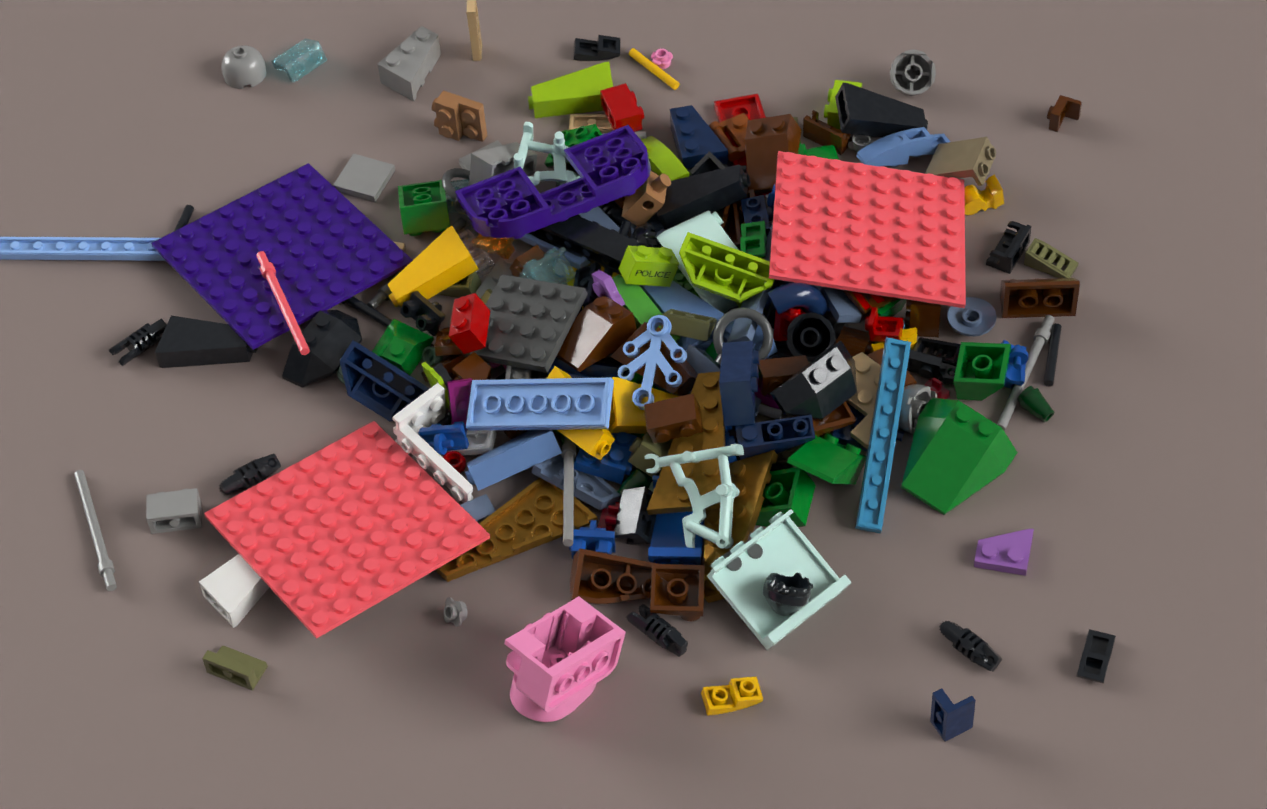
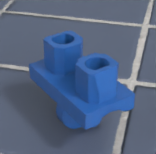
M1003 340L1001 344H1010V343H1009L1008 341ZM1011 345L1004 387L1012 388L1014 384L1020 386L1024 384L1025 366L1029 356L1026 347Z
M463 421L444 426L432 424L430 427L420 428L419 435L440 455H445L447 451L462 450L469 447L466 436L467 429Z
M591 520L590 527H580V530L574 529V543L572 546H569L572 559L580 548L606 554L615 553V531L597 528V520Z

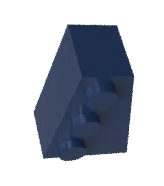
M692 105L670 109L672 136L678 158L685 168H693L709 151L723 164H728V149Z
M753 341L723 343L719 387L724 426L755 424V392H758L757 379L759 378L758 365H760L759 350H754Z

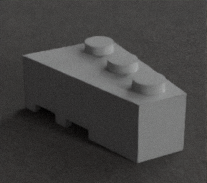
M421 26L378 63L381 83L408 99L415 101L417 91L420 87H423L425 77L428 72L431 73L441 55L438 34Z
M514 142L471 153L469 186L512 170L514 168V154L518 153L520 144ZM528 150L523 171L527 176H531L536 172L537 154Z

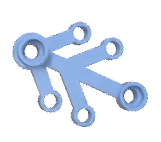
M663 315L651 317L647 323V330L633 341H628L623 345L624 354L629 358H635L640 352L639 348L651 340L648 350L629 364L622 365L618 369L619 378L631 381L634 378L635 372L646 364L642 385L632 395L633 403L642 410H645V404L654 403V395L651 391L657 365L664 373L665 380L669 386L678 387L682 383V376L673 370L660 352L661 343L663 341L671 351L670 356L676 363H683L687 359V352L678 346L670 335L672 324ZM663 325V329L657 332V327ZM631 346H635L634 351L628 353V349ZM681 351L682 356L675 358L676 353ZM630 370L629 375L623 377V372ZM676 375L677 380L670 382L671 377ZM644 397H648V401L642 404L641 400Z

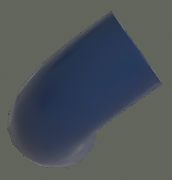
M794 282L768 292L778 315L794 307H802L804 313H818L821 315H825L828 310L824 295L813 285Z

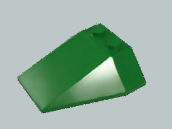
M931 398L917 419L901 488L945 515L1002 475L1018 452L1002 427L961 401Z

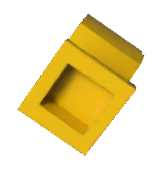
M995 174L985 181V190L980 191L972 184L964 188L965 215H973L981 209L984 211L988 208L997 209L1004 204L1003 189Z

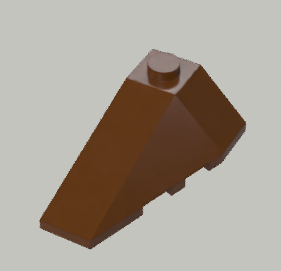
M580 548L573 556L570 575L571 600L579 596L588 604L601 605L651 598L652 564L657 563Z

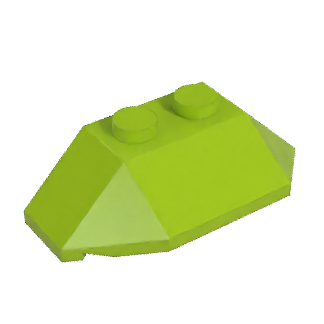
M687 232L679 250V255L692 286L738 303L772 287L775 280L769 279L770 261Z

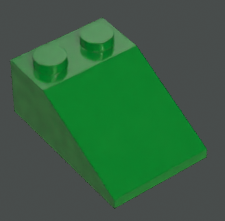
M442 180L398 186L404 235L418 236L425 231L438 233L450 227L446 193L442 186Z
M825 433L823 437L815 435V439L798 449L788 458L787 463L832 484L855 485L866 461V456L860 453V448L848 443L845 447L838 443L839 439Z
M797 467L771 471L770 482L765 485L762 494L764 501L756 525L768 527L771 525L769 520L780 511L785 514L792 509L793 513L790 518L797 527L806 526L816 486L804 470Z

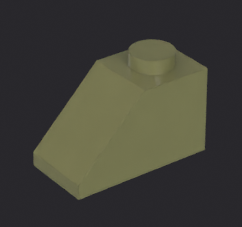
M646 432L641 439L637 437L629 448L631 455L628 462L653 478L657 473H647L646 469L653 468L655 460L645 459L644 456L647 454H656L659 457L667 456L673 439L667 442L653 443L650 435Z

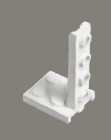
M436 383L392 417L396 422V426L393 427V432L397 436L395 442L406 453H411L415 456L423 469H428L432 472L435 480L440 485H445L450 489L452 496L457 501L466 503L473 500L471 495L473 492L472 484L419 435L420 428L430 427L445 417V389L439 383Z

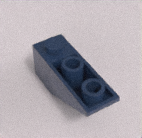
M812 415L756 422L753 425L735 426L737 444L742 445L744 449V455L739 456L740 460L773 450L778 454L815 439Z

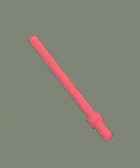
M260 251L256 257L260 263L262 276L267 279L301 355H307L310 349L278 282L276 269L273 263L269 262L266 253Z

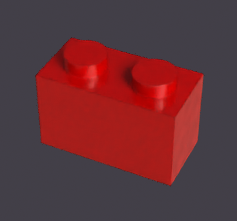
M626 83L600 90L601 107L613 131L627 125L634 132L642 130V120L645 119L641 106H637L635 93L629 90Z
M476 293L455 299L449 337L464 354L486 347L491 311Z

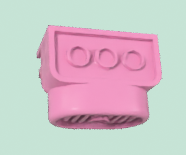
M579 596L555 611L545 614L533 624H528L523 630L507 638L504 643L513 650L507 655L506 659L507 667L514 672L510 689L512 705L523 716L539 722H553L569 715L591 695L597 682L607 677L615 669L626 632Z

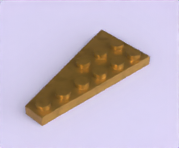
M539 477L479 523L490 534V539L435 571L449 582L563 537V490ZM574 497V529L580 530V527L590 526L591 520H597L598 523L597 516Z

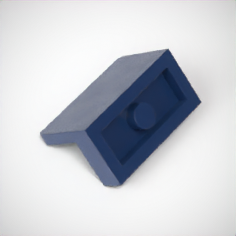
M941 688L932 693L930 722L946 742L973 727L976 700L973 696H970L953 704Z

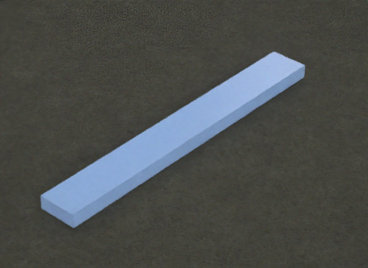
M0 237V260L166 261L151 244L160 238Z

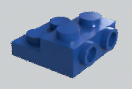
M625 432L611 433L615 441L612 443L610 451L601 460L588 454L582 448L579 449L574 463L575 470L622 484L624 475H629L633 464L628 462L631 455L629 448L637 436Z

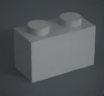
M197 488L146 495L147 522L151 534L202 528V502Z

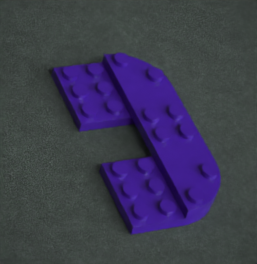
M627 125L564 149L567 160L581 177L571 182L539 193L521 166L459 189L455 193L459 203L469 216L473 228L482 236L520 239L525 234L557 222L566 221L577 214L587 213L595 207L623 196L633 195L636 189L645 183L651 173L647 148L631 127Z

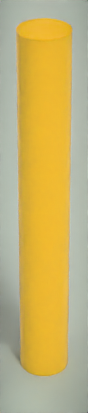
M635 48L629 51L630 57L673 90L679 87L680 83Z

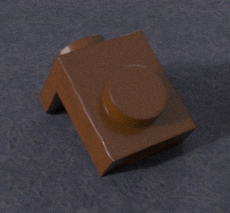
M1060 95L1055 106H1050L1047 114V119L1050 120L1049 130L1058 132L1065 117L1078 120L1082 102Z

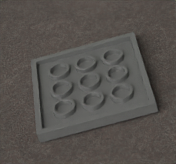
M502 274L486 303V306L491 311L486 347L473 352L487 362L548 373L588 295L586 289ZM461 351L462 355H463L465 358H467L470 354L473 353V352H470V353L464 354V353Z

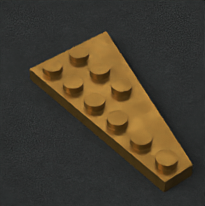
M720 371L698 373L691 394L694 393L700 405L703 432L690 437L673 439L667 456L682 454L685 451L694 452L725 447V426L719 387ZM718 458L700 461L699 463L680 464L685 477L691 478L695 482L700 496L715 490L718 485H721ZM670 466L663 467L647 507L648 515L692 511L686 489L677 484ZM720 502L705 510L720 509Z
M774 450L729 464L731 482L739 489V495L734 498L731 535L733 545L728 549L719 548L715 543L704 539V599L708 603L725 599L707 577L712 570L710 565L715 559L729 552L740 541L747 542L749 534L753 533L764 501L762 494L765 485L770 482L772 464L776 463L778 458ZM720 509L706 510L705 526L719 533Z

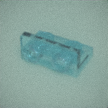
M305 38L271 62L275 69L286 71L291 82H296L326 62L327 58L319 41Z
M564 247L558 250L552 248L543 255L544 258L538 261L532 259L523 266L524 269L520 277L564 285L575 278V271L564 255L566 249Z

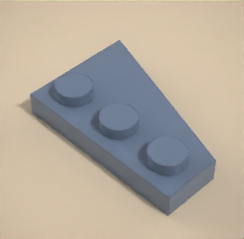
M561 455L533 466L532 473L562 490L564 489V458ZM574 469L575 497L599 510L619 502L621 495L602 478Z

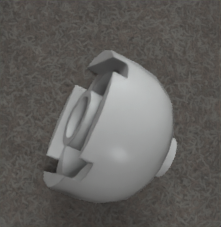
M247 45L234 47L227 51L222 59L221 67L224 80L233 88L244 89L243 86L246 85L254 87L266 77V63L261 53L254 47Z
M907 50L898 55L892 62L889 73L890 80L894 88L900 93L909 96L920 95L927 91L934 83L936 76L935 64L923 51Z
M912 384L904 387L898 424L899 429L914 435L919 415L931 398H937L936 392L930 390L931 387L921 384Z

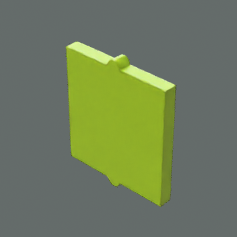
M426 362L422 363L421 366L430 386L433 387L436 383H439L445 389V408L450 411L448 390L442 377Z

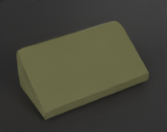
M670 309L662 314L672 324L670 334L702 341L709 339L717 322V319L675 309Z

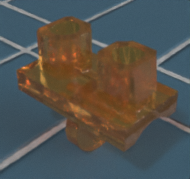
M478 233L479 236L471 241L474 247L485 250L489 254L500 255L504 259H509L515 251L512 245L515 239L512 237L492 238L484 237Z

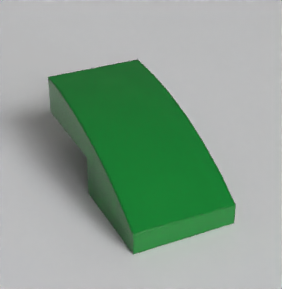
M765 221L741 224V251L759 258L766 257L767 229Z

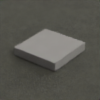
M353 154L333 187L341 193L376 202L394 174L395 165Z

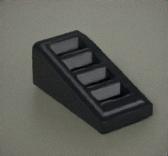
M919 337L913 350L923 353L927 347L928 350L925 354L943 358V363L957 366L961 344Z

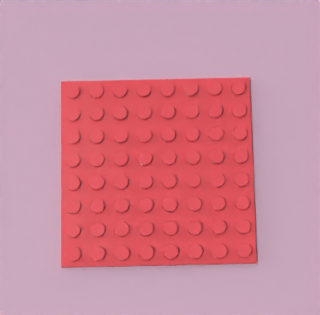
M778 151L769 279L965 308L964 179Z
M375 421L204 513L207 520L316 639L490 539V534Z

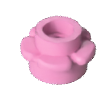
M658 49L652 53L651 59L659 68L666 69L671 65L673 55L666 49Z

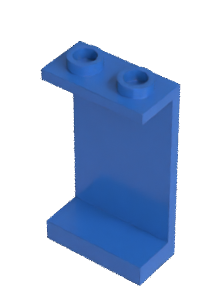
M653 476V489H655L659 476ZM693 511L657 514L651 545L648 548L649 562L657 564L702 565L703 538L695 535V548H688L685 544L682 519L692 514Z

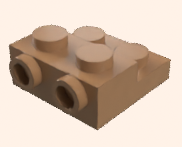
M444 90L438 98L434 99L432 103V111L436 112L434 126L439 129L440 135L457 141L463 135L482 142L485 140L487 129L482 103Z

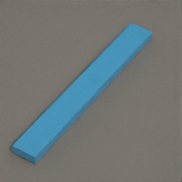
M888 337L885 339L855 529L881 533L911 347V342Z

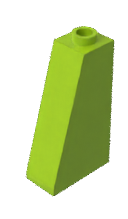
M609 61L531 86L532 96H528L529 110L534 109L535 118L603 111L600 90L613 87Z

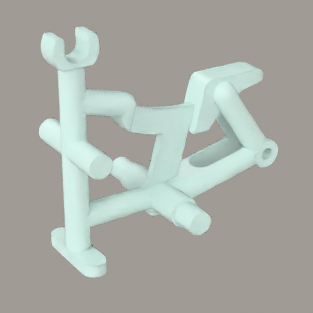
M531 122L524 123L518 153L514 154V168L521 166L523 169L528 150L551 154L554 162V171H536L534 176H528L534 186L542 181L568 183L581 178L579 175L576 177L573 171L566 170V162H570L565 156L564 149L569 147L565 146L564 134L558 131L555 133L553 145L533 141V124Z
M731 444V446L694 452L685 451L682 454L659 457L656 454L644 456L645 459L655 460V466L646 469L647 473L654 474L659 472L661 467L670 466L677 484L680 487H684L688 493L693 513L682 519L685 544L688 548H695V535L715 543L719 548L728 549L732 547L734 498L739 495V489L731 482L728 457L744 455L742 445ZM718 458L721 485H718L715 490L700 496L693 479L685 477L680 464L699 463L700 461ZM720 502L718 533L702 525L701 522L706 518L705 509Z

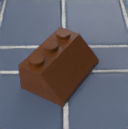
M1076 278L1001 280L1000 303L1002 318L1045 317L1046 315L1053 317L1076 316L1080 281Z

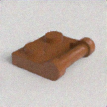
M745 113L720 123L714 121L709 125L711 130L728 149V159L730 161L746 156L745 136L749 119ZM725 132L729 133V135L734 140L738 148L731 144L729 139L724 134Z

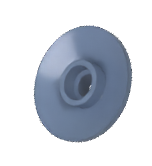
M966 297L965 308L950 306L947 313L948 323L954 331L972 337L984 335L992 330L997 318L994 307L989 302L976 297Z

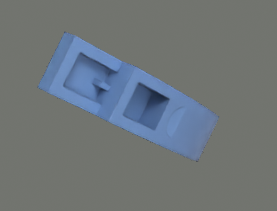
M925 127L912 128L874 141L858 151L856 157L861 163L866 165L897 167L898 165L908 164L909 156L934 155L938 144L948 143L950 140L945 134L930 135Z

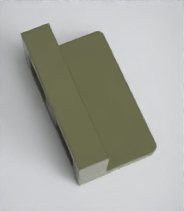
M221 646L217 653L207 650L202 658L207 673L250 690L255 688L268 667L265 661L226 646Z

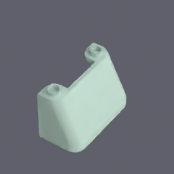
M709 210L663 231L656 237L663 247L672 249L679 262L678 268L691 285L692 283L679 255V250L687 232L739 250L720 226L724 222L716 211L712 214ZM692 286L702 300L722 313L726 314L729 309L738 306L733 300Z

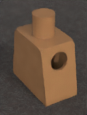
M651 171L648 179L642 186L636 189L633 195L625 196L622 217L636 226L644 225L664 205L667 187L671 185L670 178L666 174L659 176Z

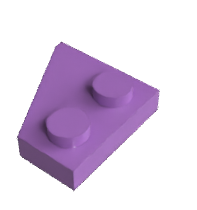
M601 270L592 273L594 280L592 286L597 296L602 297L605 295L621 306L625 305L611 276Z
M1026 529L978 540L974 567L1026 576L1034 529Z

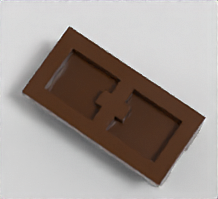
M815 110L812 111V119L808 115L803 119V137L822 146L834 145L836 152L840 155L848 148V143L853 139V134L841 133V130L820 121L819 113Z

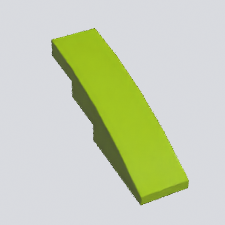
M653 136L641 139L647 148L651 170L659 176L666 174L671 181L690 176L681 161L661 141Z

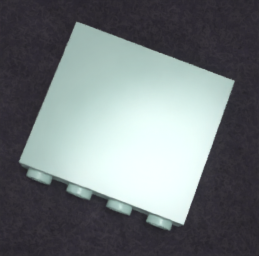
M792 509L785 514L780 511L769 520L771 525L764 529L762 526L757 528L750 534L751 540L746 544L743 541L736 544L730 550L732 554L726 559L721 556L710 565L712 570L707 575L709 580L766 650H769L852 583L846 575H843L841 578L837 576L790 518L793 513ZM755 543L759 544L763 549V554L758 559L751 558L747 553V549ZM739 557L742 561L741 568L737 571L729 570L726 565ZM771 573H778L784 576H794L795 573H800L803 579L804 577L809 578L813 588L811 589V597L808 604L792 615L782 616L777 614L763 595V586L766 578Z

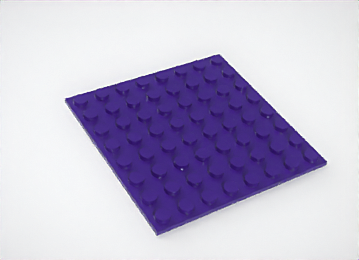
M309 163L151 243L152 247L253 350L290 330L267 279L262 276L260 263L256 257L258 252L264 251L269 262L273 263L278 282L298 325L312 319L319 311L328 310L403 270L413 261Z

